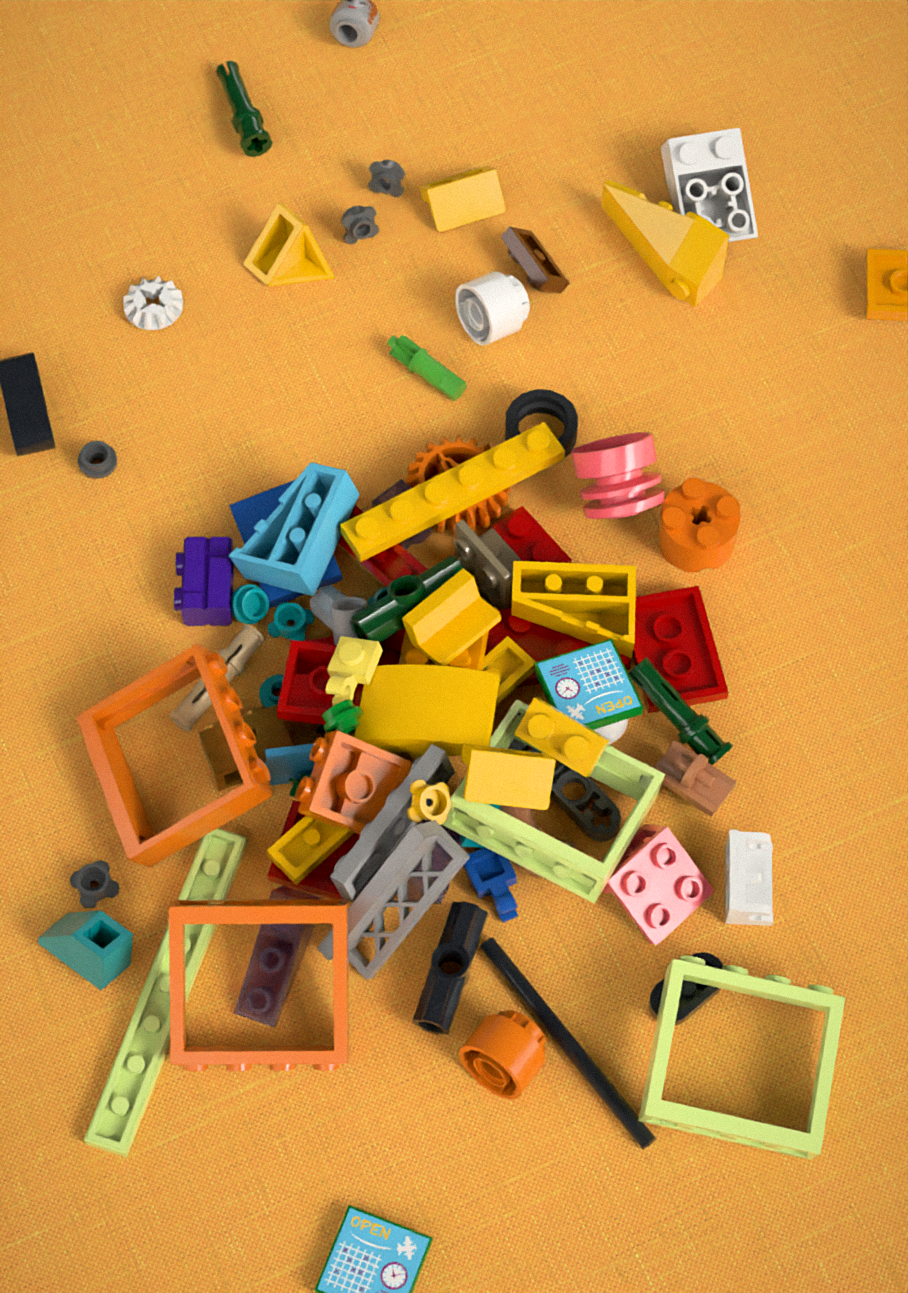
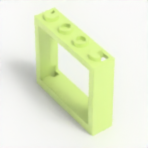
M517 699L515 700L492 735L489 747L507 749L515 738L542 752L514 735L529 705ZM607 744L590 777L637 800V803L602 862L487 803L466 801L463 797L466 776L450 798L451 806L443 826L595 904L653 805L665 774Z
M680 956L679 960L673 958L666 968L638 1121L808 1160L819 1156L822 1149L845 997L833 995V989L822 985H808L807 989L790 985V979L778 975H766L765 979L749 976L747 969L738 966L724 965L722 969L705 966V960L694 956ZM683 980L825 1012L806 1132L661 1100Z

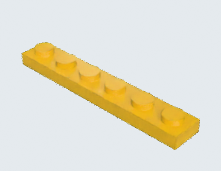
M543 422L340 524V532L358 560L362 562L563 460L565 450L546 423Z

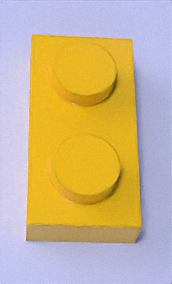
M538 697L533 699L514 733L517 737L585 777L590 776L610 741L608 738Z

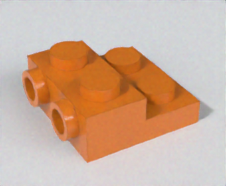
M338 730L328 732L324 738L318 737L312 746L309 759L315 762L310 778L305 776L298 785L295 799L301 802L298 812L330 826L343 827L361 834L364 826L373 821L385 806L388 795L405 780L412 762Z

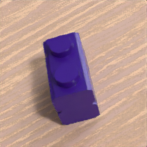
M186 537L184 539V552L176 553V575L182 576V587L174 588L175 611H181L183 622L187 626H206V624L211 626H229L232 624L230 600L233 594L234 563L229 555L234 551V547L230 537H210L209 539L205 537Z

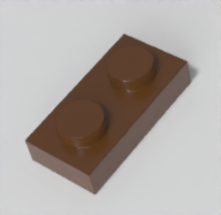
M509 226L502 234L501 238L509 248V256L523 267L528 274L527 280L533 288L540 292L547 291L561 294L570 284L532 231Z

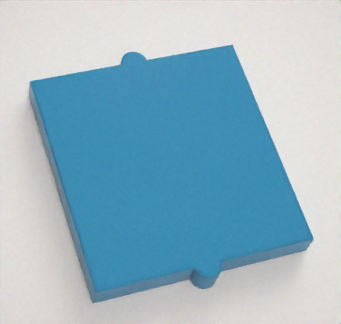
M314 743L265 749L267 761L265 765L271 775V785L290 783L288 782L289 777L299 780L301 773L311 776L315 762L311 761L309 756Z

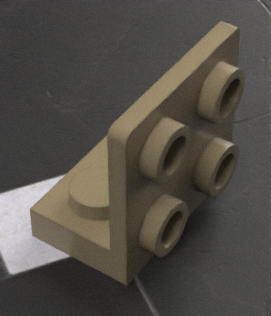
M460 520L455 524V558L460 561L462 567L474 576L482 599L491 606H496L498 610L511 608L513 561L522 560L493 528L478 537L464 520Z

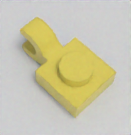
M340 637L327 668L330 679L326 686V693L335 695L332 700L333 706L348 699L353 700L358 683L370 684L383 652L379 641Z

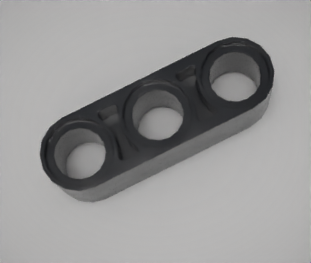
M34 352L0 359V384L17 457L55 449L54 437Z

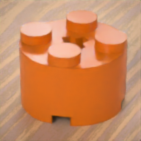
M699 478L686 479L683 484L674 488L666 496L662 504L658 526V540L665 559L673 566L687 572H700V569L711 567L716 569L721 567L731 557L735 548L740 525V503L726 489L717 484L702 481Z

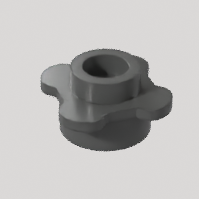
M392 160L371 163L369 171L372 173V180L368 183L369 189L374 193H390L393 197H400L404 191V188L401 186L405 175L403 168Z
M353 206L344 213L341 223L346 230L344 240L348 244H354L358 239L372 238L378 233L379 228L374 221L376 211L373 207Z
M99 860L87 864L71 875L70 883L72 887L78 889L81 895L80 903L83 907L94 908L98 901L106 897L114 898L119 893V884L111 879L109 875L110 867L107 862ZM97 881L99 885L95 888L91 887V883Z

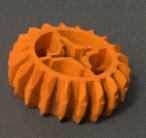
M460 434L455 439V442L451 443L443 436L440 440V446L429 442L426 446V453L417 451L415 463H410L408 466L405 489L408 491L431 479L435 474H441L491 449L489 443L479 448L475 437L469 443H464ZM510 487L437 523V531L441 535L447 528H451L455 535V524L460 520H464L474 532L475 525L477 524L487 530V527L490 525V519L498 520L501 515V508L507 506Z

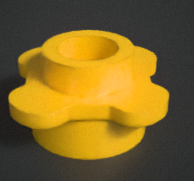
M415 780L410 786L412 804L407 810L409 819L416 823L422 820H436L439 825L443 824L447 819V813L451 806L448 786L443 782L429 785L424 780ZM428 798L431 800L430 806L426 805V800Z

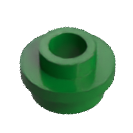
M351 699L342 701L323 713L322 718L326 723L323 728L326 733L338 730L347 734L360 725L358 718L362 716L363 711L360 706L355 707Z

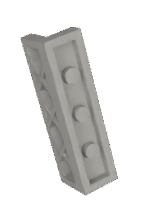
M436 820L413 825L348 908V957L351 964L366 980L373 978L470 858ZM438 843L453 858L444 870H433L432 850ZM412 876H423L424 896L420 901L408 899L407 882ZM433 876H439L434 882ZM387 907H398L400 926L396 931H385L383 912ZM409 907H414L409 913ZM333 929L317 948L328 961L333 959ZM364 937L375 938L376 956L370 963L356 948ZM385 937H390L388 941L385 942Z

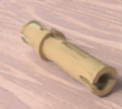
M248 624L243 626L241 632L225 650L220 649L218 652L228 668V672L225 674L228 683L234 676H240L245 670L244 664L257 648L265 642L263 635ZM202 678L169 715L170 719L186 732H190L192 726L212 704Z

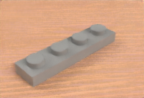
M431 744L425 754L414 761L410 773L402 784L388 795L385 806L373 821L364 826L356 844L347 855L342 856L338 860L330 878L341 897L353 903L413 825H416V822H412L407 815V810L412 804L411 784L415 780H424L429 785H435L438 782L447 784L455 771L446 751ZM429 798L426 800L427 806L431 805V800Z

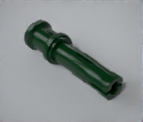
M234 61L226 62L230 71L228 75L222 63L217 67L216 74L221 81L233 112L231 122L236 133L240 134L242 150L249 157L263 155L271 148L272 140L268 131H265L263 128L264 120L259 109L253 107L239 72L238 64Z
M647 657L628 673L633 682L642 689L651 702L680 732L677 735L679 737L678 740L682 744L687 743L697 755L703 754L709 759L708 763L713 765L733 747L730 742H724L708 724L710 719L706 715L703 716L702 713L698 715L692 710L674 687L656 670Z

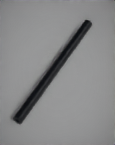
M493 937L486 940L480 946L483 953L642 1150L649 1147L656 1140V1137L643 1122L638 1121L639 1116Z

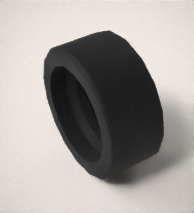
M535 389L522 393L513 400L506 412V441L521 434L519 432V422L526 416L535 413H547L557 417L564 424V432L557 440L565 450V457L571 453L577 441L578 415L574 405L564 395L552 390Z

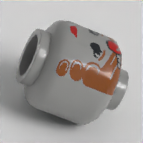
M340 0L329 21L330 31L334 38L342 45L353 48L364 46L371 40L380 20L379 10L371 0Z

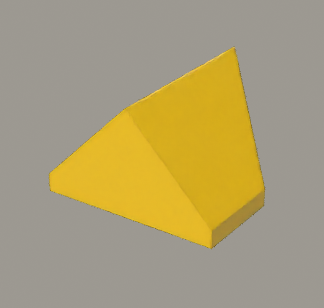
M278 203L243 265L267 286L335 279L308 225L283 203Z

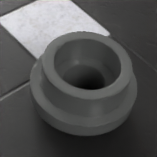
M92 441L87 443L79 453L78 465L81 472L87 477L100 479L107 477L115 470L117 456L114 449L102 441ZM95 460H104L102 463L92 464Z

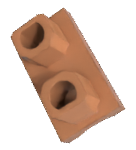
M674 740L665 755L653 768L665 774L662 785L712 817L734 789L736 781L708 763L709 759L703 754L696 755Z

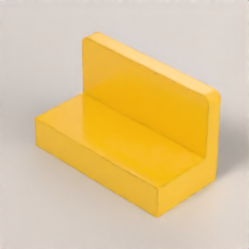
M483 166L419 186L421 198L429 203L435 229L439 232L506 211L497 171L489 166Z
M463 568L402 618L410 643L435 664L446 666L501 621V615L498 610L480 597L474 576Z
M463 743L461 761L468 765L463 793L466 801L538 810L548 809L556 761L554 758L546 753Z

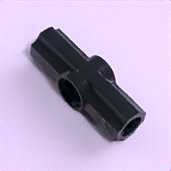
M465 901L452 902L438 947L432 954L431 967L412 1021L414 1025L419 1026L424 1031L437 1035L449 1034L463 989L469 981L470 968L488 916V912L479 908L478 905ZM455 961L462 968L455 974H446L439 967L444 962Z

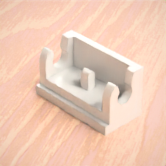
M735 829L729 830L725 844V924L772 926L773 843H771L770 834L743 832Z

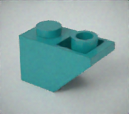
M101 910L67 913L38 937V944L99 990L104 989L131 964L133 933Z

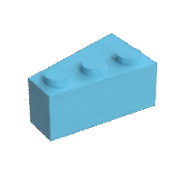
M312 462L305 468L278 499L281 504L266 521L261 519L254 527L255 534L241 549L236 547L229 555L245 579L310 596L315 595L342 535L340 524L349 520L360 495L347 471Z

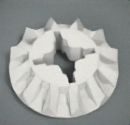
M159 276L155 280L149 281L142 277L141 282L136 286L130 285L128 294L123 296L124 312L127 319L133 325L145 330H159L168 327L179 318L183 310L181 290L175 287L172 280L165 282ZM157 296L159 297L160 305L157 306L152 303L147 306L145 298L153 300Z

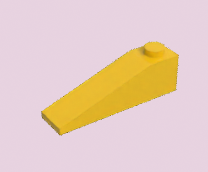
M609 179L603 184L602 208L665 288L675 298L684 300L693 307H696L722 279L729 234L693 212L688 211L685 215H681L672 211L670 203L661 200L657 205L647 201L642 192Z

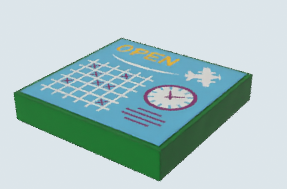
M612 639L535 663L534 671L548 703L592 730L641 715L643 712V705Z
M349 1205L314 1292L413 1293L433 1238Z

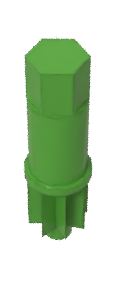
M402 334L399 339L395 335L389 339L387 344L392 348L389 354L408 367L411 372L417 373L451 400L455 401L461 397L467 387L466 382L430 356L426 349H422Z

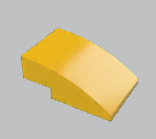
M420 664L377 666L370 684H364L360 703L363 714L358 718L360 725L355 730L354 738L390 753L407 752L414 760L423 756L431 744L446 751L447 756L462 755L463 743L490 746L500 677L496 673L452 666Z

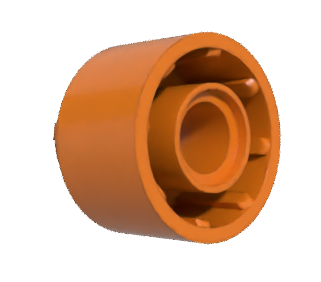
M514 1010L500 1011L498 1014H489L483 1019L460 1048L459 1059L470 1076L480 1085L499 1097L514 1100L521 1096L546 1062L544 1053L546 1038L538 1025L524 1014Z

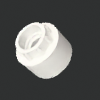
M498 271L490 272L460 285L455 294L456 310L464 330L474 342L482 346L518 332L522 327L523 321L527 319L530 310L528 295L521 282L510 274L503 275Z

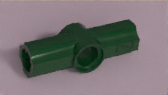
M451 555L418 576L405 575L393 580L387 587L388 595L351 617L352 620L349 622L358 639L379 641L380 643L402 628L405 629L402 618L463 569L460 561Z

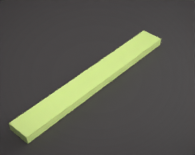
M218 828L203 836L178 900H226L248 843L247 838ZM169 924L84 1138L86 1145L127 1157L170 1047ZM185 924L186 1002L216 924Z

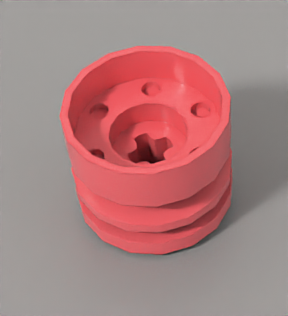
M637 432L607 437L580 445L571 451L576 477L595 479L594 483L582 488L580 491L582 499L592 500L583 506L586 518L616 519L629 517L664 502L666 498L664 489L653 487L661 482V474L657 472H642L641 469L656 462L658 459L652 433Z

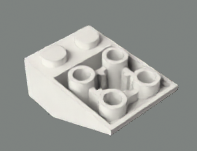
M740 128L668 139L660 148L666 183L674 211L681 215H685L688 211L700 215L729 234L728 242L757 238L758 232Z

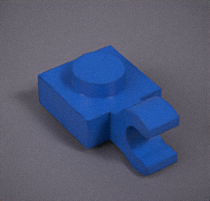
M482 848L468 854L470 858L463 865V868L478 899L491 895L502 923L518 917L516 912L517 904L508 888L517 883V876L509 859L488 848Z

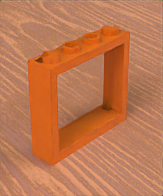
M195 644L76 716L126 856L129 861L149 868L273 796L268 783L271 779L270 772L265 763L257 756L253 746L256 744V737L249 725L243 721L239 711L242 708L241 700L236 691L229 686L225 676L228 672L227 665L219 653H214L199 644ZM199 677H202L244 784L154 836L114 728Z
M348 899L174 900L170 904L171 1065H182V1070L194 1072L207 1070L208 1065H226V1070L247 1071L252 1069V1064H270L271 1070L289 1071L294 1070L296 1064H313L315 1070L331 1071L339 1069L340 1064L348 1063ZM333 923L334 1046L186 1047L185 924Z

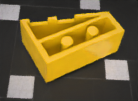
M513 561L511 615L591 644L612 639L619 654L632 658L635 644L636 565Z

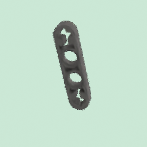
M513 739L507 749L528 751V745ZM534 748L530 750V752L542 753ZM558 761V765L554 769L550 797L592 840L603 842L614 838L618 833L621 821L620 811L590 777H585ZM575 782L582 785L586 793L579 800H570L564 796L562 788L568 783ZM592 799H595L592 810L599 817L610 816L609 827L603 824L593 825L595 816L587 807Z

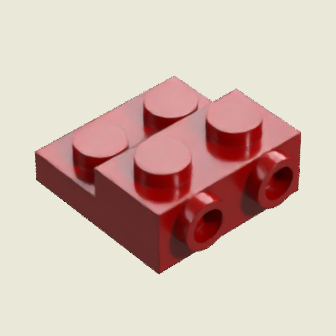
M312 639L305 641L291 640L277 707L278 719L326 724L322 715L333 707L332 700L335 696L334 694L326 693V686L330 679L327 668L337 645L323 644ZM358 683L352 700L355 707L360 706L364 684Z

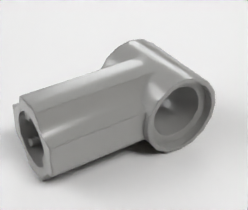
M329 585L318 589L317 594L310 599L311 612L333 631V642L337 645L341 636L358 638L353 632L349 621L352 620V616L367 608V602L360 597H347L335 587Z

